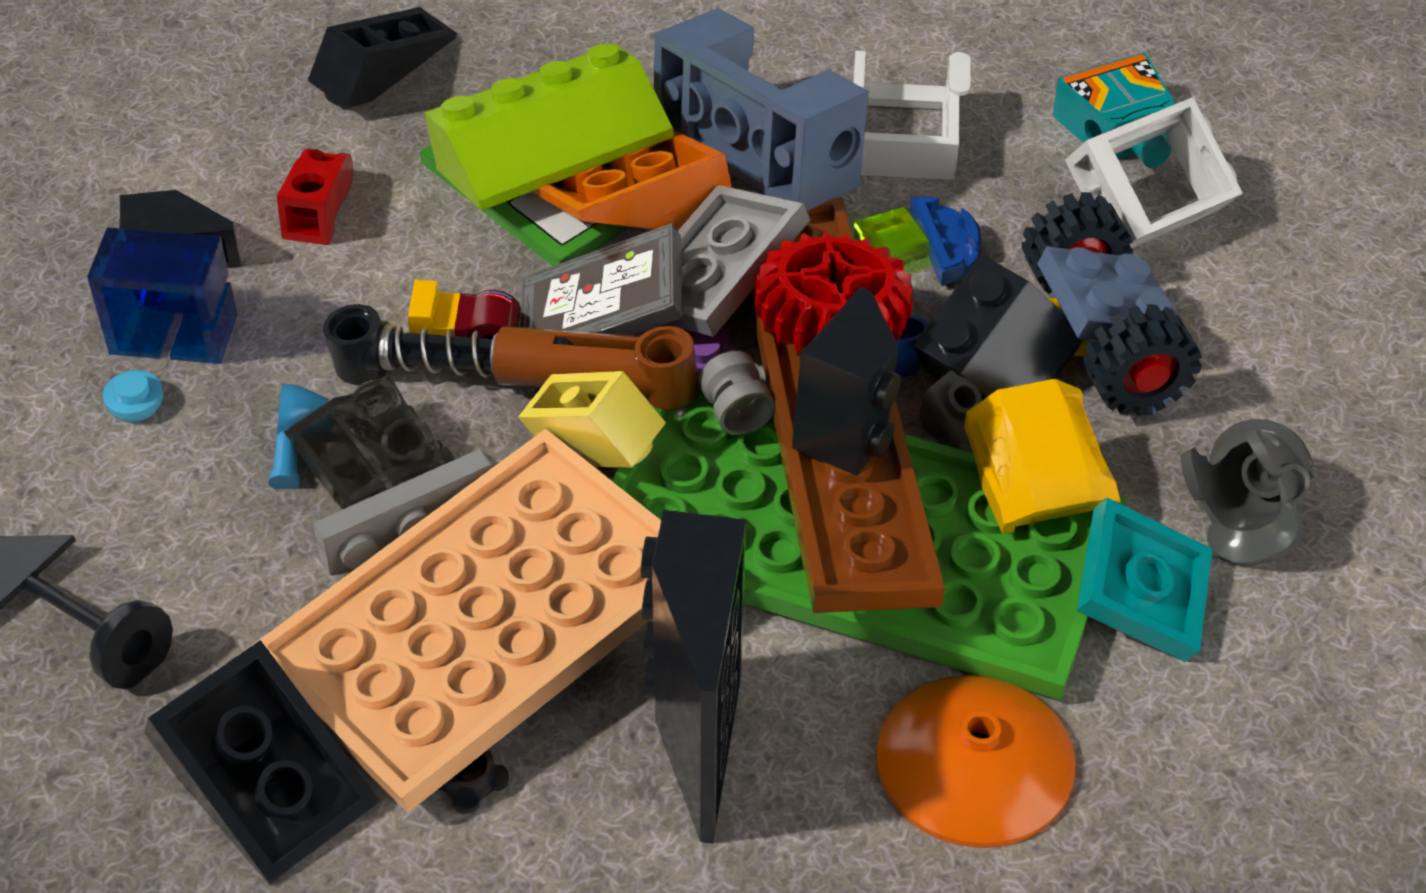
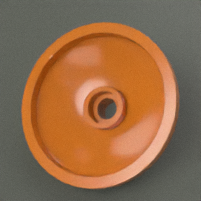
M976 675L946 677L931 681L911 691L893 707L886 717L877 745L878 774L885 793L894 807L910 823L923 832L945 842L960 846L976 848L1001 847L1036 835L1051 824L1061 813L1070 797L1075 779L1076 761L1073 744L1058 716L1048 705L1029 691L990 677ZM971 733H981L989 737L980 739L974 737Z

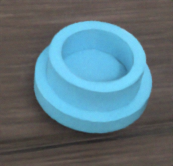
M142 370L126 371L116 375L106 384L103 390V401L107 411L126 422H138L152 416L157 411L164 396L160 380L154 374Z

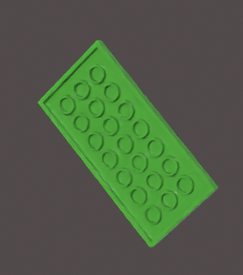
M700 386L695 399L683 407L667 410L653 407L666 423L652 441L653 447L650 453L633 467H619L612 482L660 520L663 510L745 519L744 604L978 676L1002 680L1027 691L1062 701L1089 620V616L1077 611L1093 511L1016 526L1014 532L1002 534L982 490L974 454L904 434L945 586L942 607L813 613L773 415L764 426L754 432L744 435L728 434L723 431L714 415V404L708 402ZM1119 495L1120 504L1126 506L1128 497Z

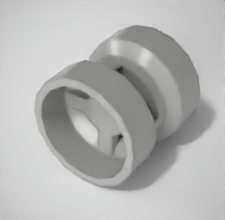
M730 351L716 356L702 368L699 374V386L708 402L714 404V415L724 432L731 435H744L754 432L771 419L774 411L775 401L765 383L759 381L760 373L750 355L742 351Z

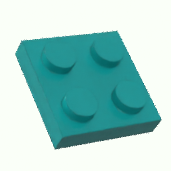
M1106 498L1093 509L1077 611L1186 662L1200 652L1213 549L1116 501Z

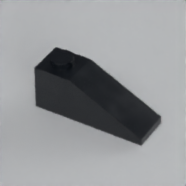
M421 7L329 26L326 29L307 81L324 92V96L329 102L340 107L350 108L372 102L453 41L457 33Z

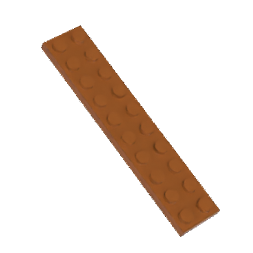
M842 197L833 198L808 210L807 213L810 221L793 242L798 243L802 234H807L812 238H820L824 231L831 237H843L848 232L850 239H853ZM755 286L749 294V300L767 388L775 401L773 418L813 613L942 607L945 586L896 400L891 405L889 421L893 422L895 426L890 445L881 457L873 456L858 476L793 449L792 439L801 355H797L794 344L778 345L776 334L764 332L763 321L757 317V308L755 307Z

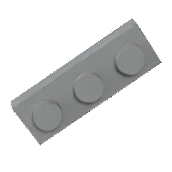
M480 449L475 450L314 522L313 528L319 558L328 573L333 575L346 568L355 569L489 471L491 469L490 462Z

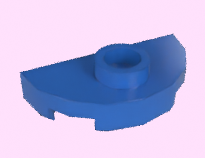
M911 197L910 213L940 285L944 286L961 280L980 256L982 243L980 226L972 215L963 208L961 213L953 208L939 205V198Z

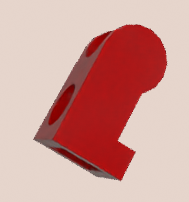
M304 149L299 159H296L277 194L282 239L330 245L335 231L334 220L343 200H346L352 185L353 161L350 154L341 152L331 154L324 153L318 149Z

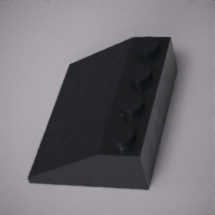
M663 510L658 537L646 536L641 560V577L647 578L642 603V619L648 620L643 644V658L648 659L644 696L655 698V722L700 842L714 844L742 678L746 520Z

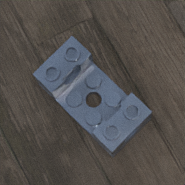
M720 8L655 33L653 89L673 130L724 153L729 174L764 195L803 203L806 211L860 186L869 91L830 69L784 90L777 88L748 71L749 58L753 56L754 27Z

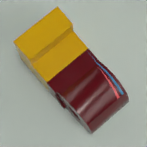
M415 279L408 312L410 333L421 334L422 329L426 327L428 334L447 336V332L451 328L453 336L472 337L474 331H477L479 338L493 339L494 335L503 326H519L521 307L512 295L504 291L485 290L478 294L439 292L437 281Z

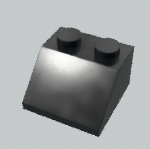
M981 254L913 346L925 372L939 380L952 369L962 380L973 383L979 389L981 398L984 400L999 389L1056 379L1085 339L1077 337L1066 315L1030 281Z
M860 287L801 352L792 439L793 449L858 476L873 456L881 457L890 445L895 428L894 423L889 421L890 407L898 394L901 384V376L895 373L899 346L872 291Z

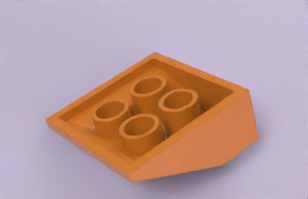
M673 130L674 137L669 140L627 154L606 164L579 172L556 183L542 186L531 193L580 221L657 229L673 223L678 231L717 185L731 188L732 185L724 153Z

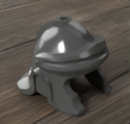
M1250 419L1236 423L1220 434L1212 448L1209 462L1206 455H1200L1195 447L1181 455V465L1186 485L1193 499L1196 501L1201 500L1212 523L1208 528L1207 542L1210 548L1213 549L1212 553L1223 561L1236 565H1258L1284 557L1301 543L1304 529L1299 514L1309 489L1310 480L1316 477L1317 466L1314 465L1305 443L1296 432L1283 424L1268 419Z

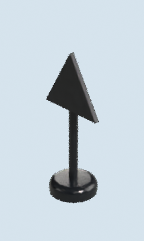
M74 535L0 536V610L26 588L94 630L95 633L91 640L89 653L93 672L113 688L128 689L135 687L165 660L171 646L173 627L170 616L162 608L151 602L134 600L120 604L104 618L37 577L76 541Z

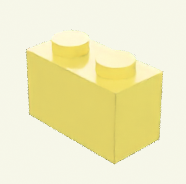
M624 371L551 374L518 416L534 437L544 429H547L594 467H633L650 453L653 447L652 441L666 423Z

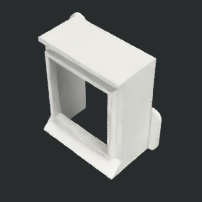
M855 51L853 83L869 91L867 106L942 110V136L865 132L861 175L955 180L959 149V96H964L970 91V56L963 52L949 55L946 86L864 82L866 51Z

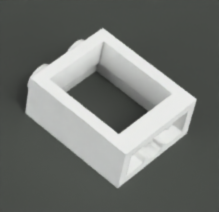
M1194 97L1086 140L1065 159L1080 192H1090L1094 199L1099 194L1105 197L1108 203L1112 204L1131 235L1133 241L1130 244L1131 248L1213 214L1243 194L1237 183L1234 168L1225 160L1212 134L1211 124L1208 118L1201 113ZM1165 133L1199 201L1149 221L1116 153Z

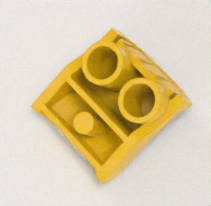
M1058 379L999 389L966 412L964 429L974 454L981 487L1002 534L1014 532L1016 526L1093 511L1106 498L1118 503L1121 502L1116 481L1100 451L1097 439L1084 410L1081 389Z

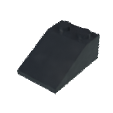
M261 640L147 718L144 734L177 779L268 884L272 883L380 802L371 787Z

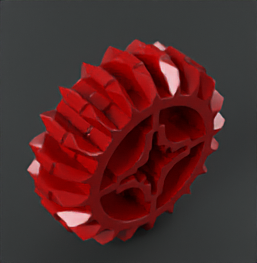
M826 231L823 232L820 238H812L807 234H802L798 243L789 240L783 241L780 250L768 252L767 260L761 265L760 274L756 278L755 307L757 308V317L763 321L764 332L776 334L778 345L794 344L797 355H801V352L860 287L872 291L895 340H900L902 331L907 326L908 318L911 317L913 299L911 297L913 286L911 284V274L904 271L903 260L890 257L888 247L873 248L870 238L856 241L850 239L848 232L843 237H831Z

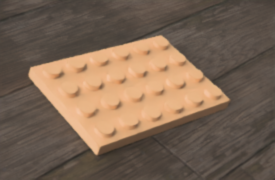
M544 429L260 640L336 742L409 813L647 623V619H642L643 595L647 578L641 577L642 552L646 536L658 537L661 520L550 431Z

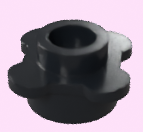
M487 750L438 790H443L452 798L453 808L457 812L472 813L479 808L480 801L492 791H501L506 788L509 782V773L505 766L494 764L493 756ZM471 773L475 775V778L471 781H465L463 776Z

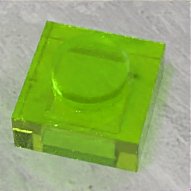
M904 206L855 221L854 238L856 241L870 238L873 248L888 247L890 257L903 260V265L928 257L929 240Z

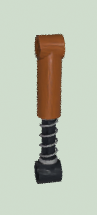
M362 304L338 308L329 314L323 324V333L336 374L344 382L352 385H367L376 382L385 376L388 370L393 371L400 366L406 371L411 372L421 365L426 366L434 374L439 373L444 367L452 368L459 376L464 375L469 369H474L485 378L493 374L499 385L541 388L551 374L624 371L653 407L664 410L677 409L687 405L695 399L699 392V378L693 339L685 330L673 326H659L646 331L641 336L503 326L494 335L493 339L479 338L477 331H474L472 337L453 336L451 328L448 330L447 336L428 334L426 327L422 329L421 334L404 333L400 325L396 327L395 325H390L388 321H382L376 310ZM405 364L414 365V366L409 368V367L405 366ZM430 366L439 367V368H438V369H432ZM456 368H461V369H465V370H463V371L460 372V371L456 370ZM481 370H488L490 372L484 373Z

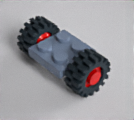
M1081 192L1079 201L1075 199L1072 193L1064 195V204L1057 207L1054 200L1045 205L1049 212L1047 215L1043 216L1037 212L1031 218L1036 228H1025L1023 236L1026 241L1021 242L1022 251L1043 290L1048 294L1053 292L1077 337L1089 339L1085 348L1089 355L1084 356V364L1102 400L1112 411L1117 408L1119 414L1127 416L1132 408L1137 416L1147 415V409L1150 405H1153L1156 411L1164 409L1166 406L1163 400L1171 397L1176 402L1183 396L1179 388L1184 386L1191 389L1196 382L1192 374L1200 373L1202 365L1198 360L1202 358L1201 352L1179 315L1174 311L1172 303L1165 296L1151 273L1149 265L1143 258L1132 255L1133 249L1130 244L1133 241L1131 235L1111 203L1107 202L1105 197L1098 194L1094 199L1090 192Z

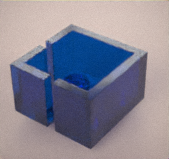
M106 228L87 279L109 355L160 359L175 314L181 313L184 315L169 354L170 359L213 364L222 363L238 314L231 282H226L229 272L220 236Z

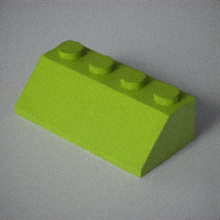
M616 43L593 46L585 55L568 61L546 63L540 67L538 72L518 79L506 78L492 84L491 89L471 96L449 98L442 103L441 107L424 112L437 170L481 211L535 191L542 186L556 183L579 172L606 164L646 147L648 148L674 137L673 127L641 62Z

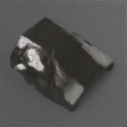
M390 377L385 380L367 381L360 385L353 394L332 398L284 431V434L341 510L455 460L451 451L446 446L444 447L440 440L436 441L428 425L419 420L414 408L411 405L408 406L398 387Z

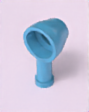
M282 383L273 470L269 473L268 481L269 485L274 489L298 488L300 475L297 473L300 442L323 437L326 433L329 399L302 386Z

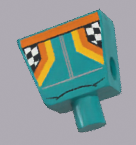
M1141 52L1059 77L1052 115L1084 143L1093 137L1175 105V101L1147 54ZM1164 133L1116 153L1117 158H1122L1135 153L1146 167L1153 168L1167 160L1171 154L1172 147Z

